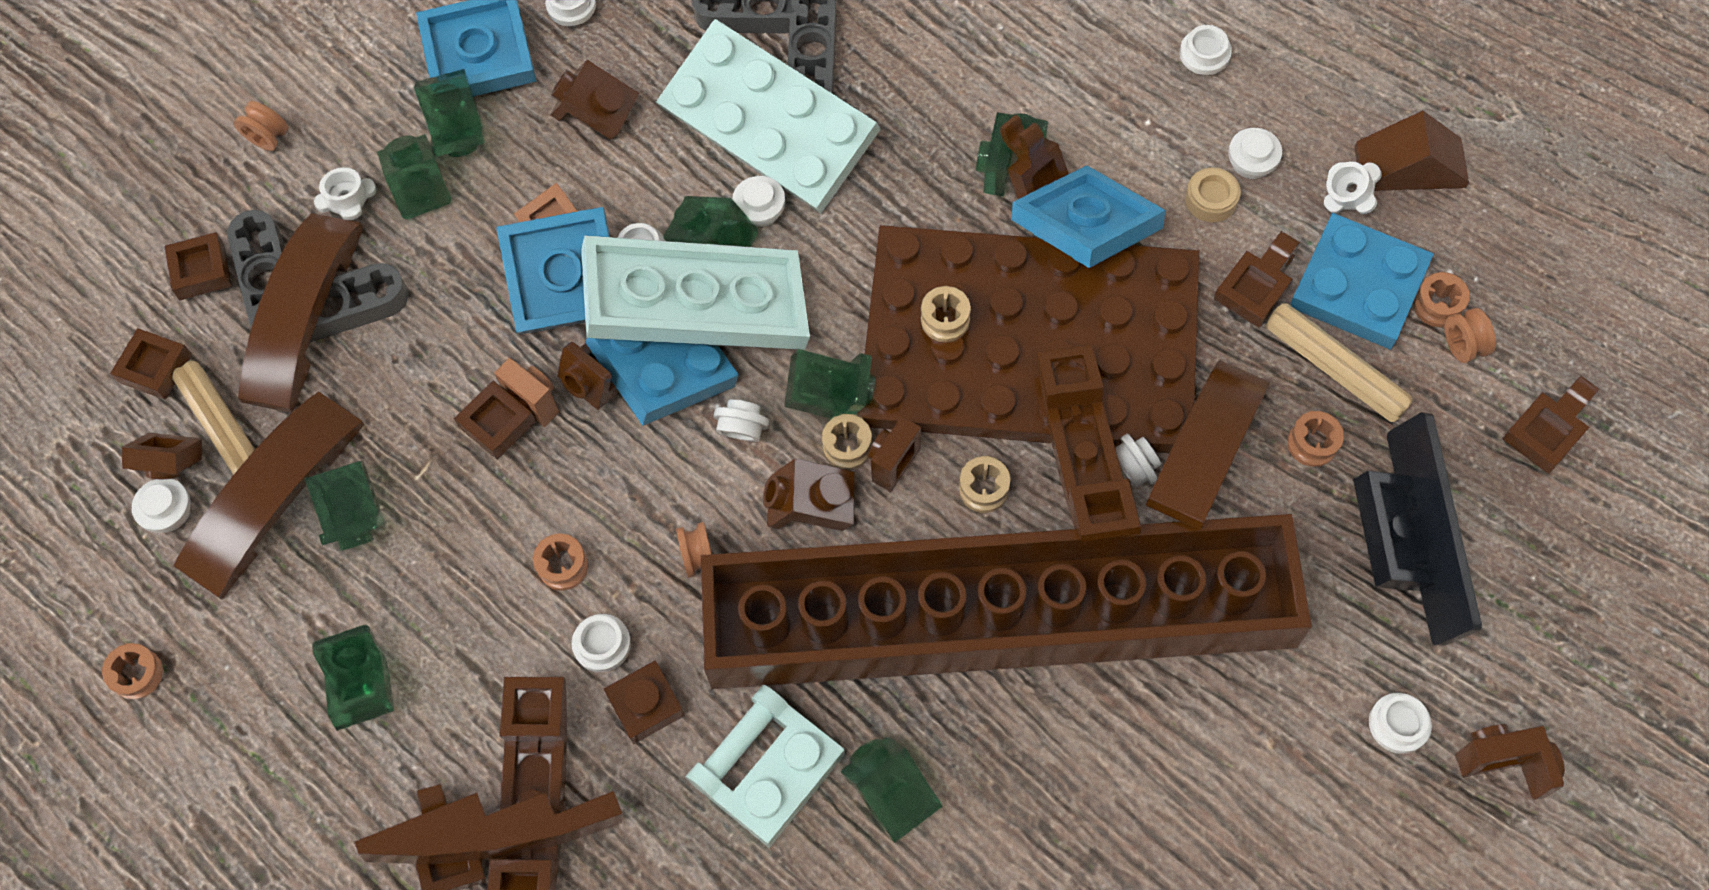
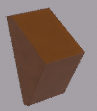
M1424 110L1362 138L1355 144L1357 163L1361 165L1374 163L1381 170L1382 176L1376 182L1375 191L1467 188L1469 184L1461 137Z

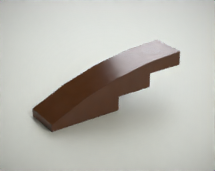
M611 791L554 815L546 792H543L485 816L478 794L474 793L354 841L360 857L365 862L441 864L495 859L561 845L622 823L623 813L614 791Z

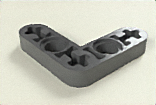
M692 0L695 22L705 31L713 20L716 19L737 33H789L787 65L805 77L806 74L815 75V83L833 94L837 21L836 0H771L778 7L774 12L765 15L757 14L751 9L760 0ZM736 2L742 3L743 12H736ZM712 3H721L718 6V11H709ZM810 4H820L818 7V23H809L808 10ZM810 41L819 42L826 48L822 54L814 57L804 56L798 51L802 44Z
M248 210L238 214L230 222L227 229L228 241L251 328L264 290L253 288L255 278L266 270H273L285 248L282 234L271 216L260 210ZM256 230H261L258 238L264 253L257 254L249 243L252 240V232ZM378 263L335 276L327 298L343 299V306L332 317H319L309 343L399 313L405 307L409 295L408 288L398 270L389 264ZM386 283L388 286L386 287L387 295L377 298L375 295L377 294V286ZM351 292H358L359 295L357 297L361 302L360 306L356 305L350 295Z

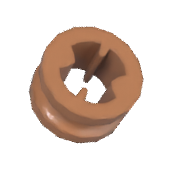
M255 101L248 102L245 106L247 115L238 116L234 121L236 130L257 147L268 151L275 150L278 146L276 136H284L288 132L289 127L287 123L269 107Z
M1446 272L1434 273L1428 276L1422 283L1415 296L1413 308L1416 315L1424 323L1432 327L1443 328L1449 316L1462 314L1470 301V292L1466 283L1460 277ZM1435 293L1439 298L1448 296L1452 302L1449 307L1444 302L1434 303L1431 300L1433 294Z
M1472 308L1464 313V317L1460 314H1454L1446 319L1444 330L1447 344L1454 357L1461 363L1473 361L1476 358V354L1485 357L1495 351L1496 336L1494 328L1488 316L1481 309Z
M1322 411L1307 412L1300 416L1295 422L1294 427L1290 430L1287 439L1288 450L1293 458L1301 464L1310 467L1325 465L1333 459L1343 444V428L1338 420L1328 413ZM1308 429H1311L1312 435L1319 430L1327 437L1322 445L1323 448H1320L1319 442L1315 447L1306 442L1305 437L1309 433Z
M704 522L697 523V527L693 531H686L684 527L676 528L688 578L694 577L695 572L701 568L700 555L712 554Z
M557 533L547 536L539 542L532 558L534 568L540 579L553 590L565 591L573 589L587 575L589 566L587 556L578 540L569 534ZM561 551H568L573 565L567 571L564 566H561L562 573H554L549 559L554 554L560 558Z
M127 643L115 648L108 654L102 667L104 683L110 690L126 699H140L148 696L156 690L163 675L162 661L148 648L135 643ZM139 658L138 664L146 668L145 674L140 680L132 677L133 684L127 686L128 679L121 675V670L127 663L134 666V659Z

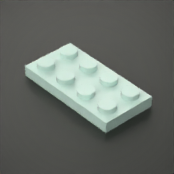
M716 19L713 20L656 101L663 110L761 175L774 179L785 191L820 214L881 130L876 121Z
M584 236L581 252L587 338L805 350L810 333L797 250Z

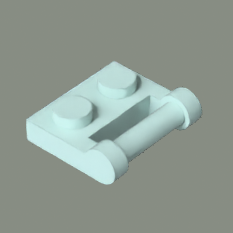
M762 685L751 698L754 705L703 765L697 762L685 777L695 788L770 848L845 756V749L789 706L774 690L766 685ZM774 720L784 728V731L735 790L732 791L721 782L722 778L767 724Z

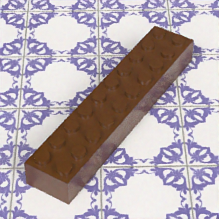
M1292 514L1208 519L1204 521L1201 530L1181 521L1141 524V534L1084 542L1080 541L1076 529L700 555L704 671L711 689L1298 648L1312 628Z

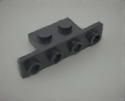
M1421 412L1387 433V441L1395 474L1368 470L1354 478L1353 482L1375 587L1420 591L1431 642L1433 645L1446 646L1480 631L1482 622L1433 414Z

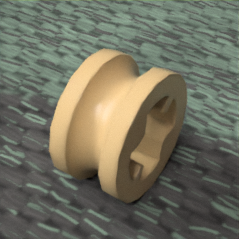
M942 286L936 287L926 294L921 305V324L928 337L935 341L947 343L956 341L966 333L970 323L971 306L964 292L955 287ZM947 306L956 309L953 322H948L947 317L944 318V322L936 320V309L938 307H943L944 312L947 311Z
M842 414L833 417L826 423L822 431L823 453L826 460L833 467L844 470H854L864 465L869 459L868 454L872 446V433L869 425L862 418L853 414ZM848 433L857 435L858 448L851 451L850 446H847V452L838 450V435L843 434L845 439L848 438Z
M989 456L976 457L968 461L960 474V498L968 508L980 513L994 512L1001 508L1007 501L1011 482L1009 471L1004 463ZM983 475L984 481L987 475L995 478L994 493L987 495L986 489H983L982 494L976 493L974 491L975 477Z

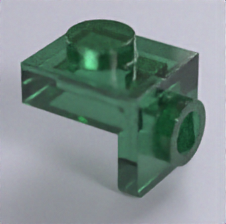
M465 69L414 82V90L431 135V147L434 156L448 154L449 157L465 156L474 152L478 145L485 143L484 124Z
M997 112L991 141L981 140L978 151L976 171L985 173L983 193L1004 197L1008 179L1007 168L1010 167L1014 152L1004 142L1000 133V127L1014 115L1020 116L1024 129L1036 123L1041 128L1044 138H1047L1048 121L1036 119L1023 113L1011 115Z
M426 134L418 137L407 135L396 138L389 142L385 149L377 151L384 178L402 218L410 219L451 203L450 193Z
M685 196L681 205L676 209L674 218L663 238L669 242L751 247L758 234V228L732 198Z
M798 349L790 359L784 407L831 419L842 414L855 415L862 408L869 405L874 394L875 376L870 374L872 356L859 353L852 361L847 362Z
M364 460L305 478L323 533L318 535L322 546L337 541L340 551L374 540L371 530L385 524Z
M361 625L312 643L313 656L324 673L328 717L336 731L394 711L388 661L368 625Z
M889 737L882 740L874 739L860 746L851 755V763L841 770L845 780L857 790L886 836L894 843L943 807L906 748Z

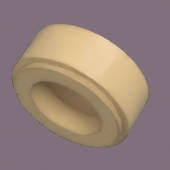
M1220 168L1202 169L1196 172L1189 180L1185 194L1186 206L1193 216L1202 221L1220 222L1226 220L1236 210L1241 194L1240 185L1237 179L1226 170Z

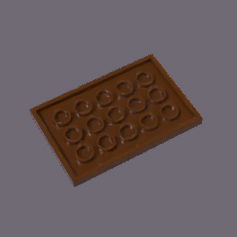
M879 225L857 416L862 418L869 425V428L892 430L901 416L920 426L921 432L1052 443L1039 378L1037 352L1092 345L1104 387L1103 404L1114 446L1117 447L1122 444L1120 437L1128 433L1134 442L1144 437L1154 452L1170 454L1194 405L1200 250L1131 245L1088 268L1045 240L1036 237ZM942 286L955 287L964 292L971 306L968 330L961 338L947 343L935 341L928 337L921 324L923 298L929 291ZM947 306V311L944 312L943 307H938L936 309V320L944 322V318L947 317L948 322H953L956 309Z

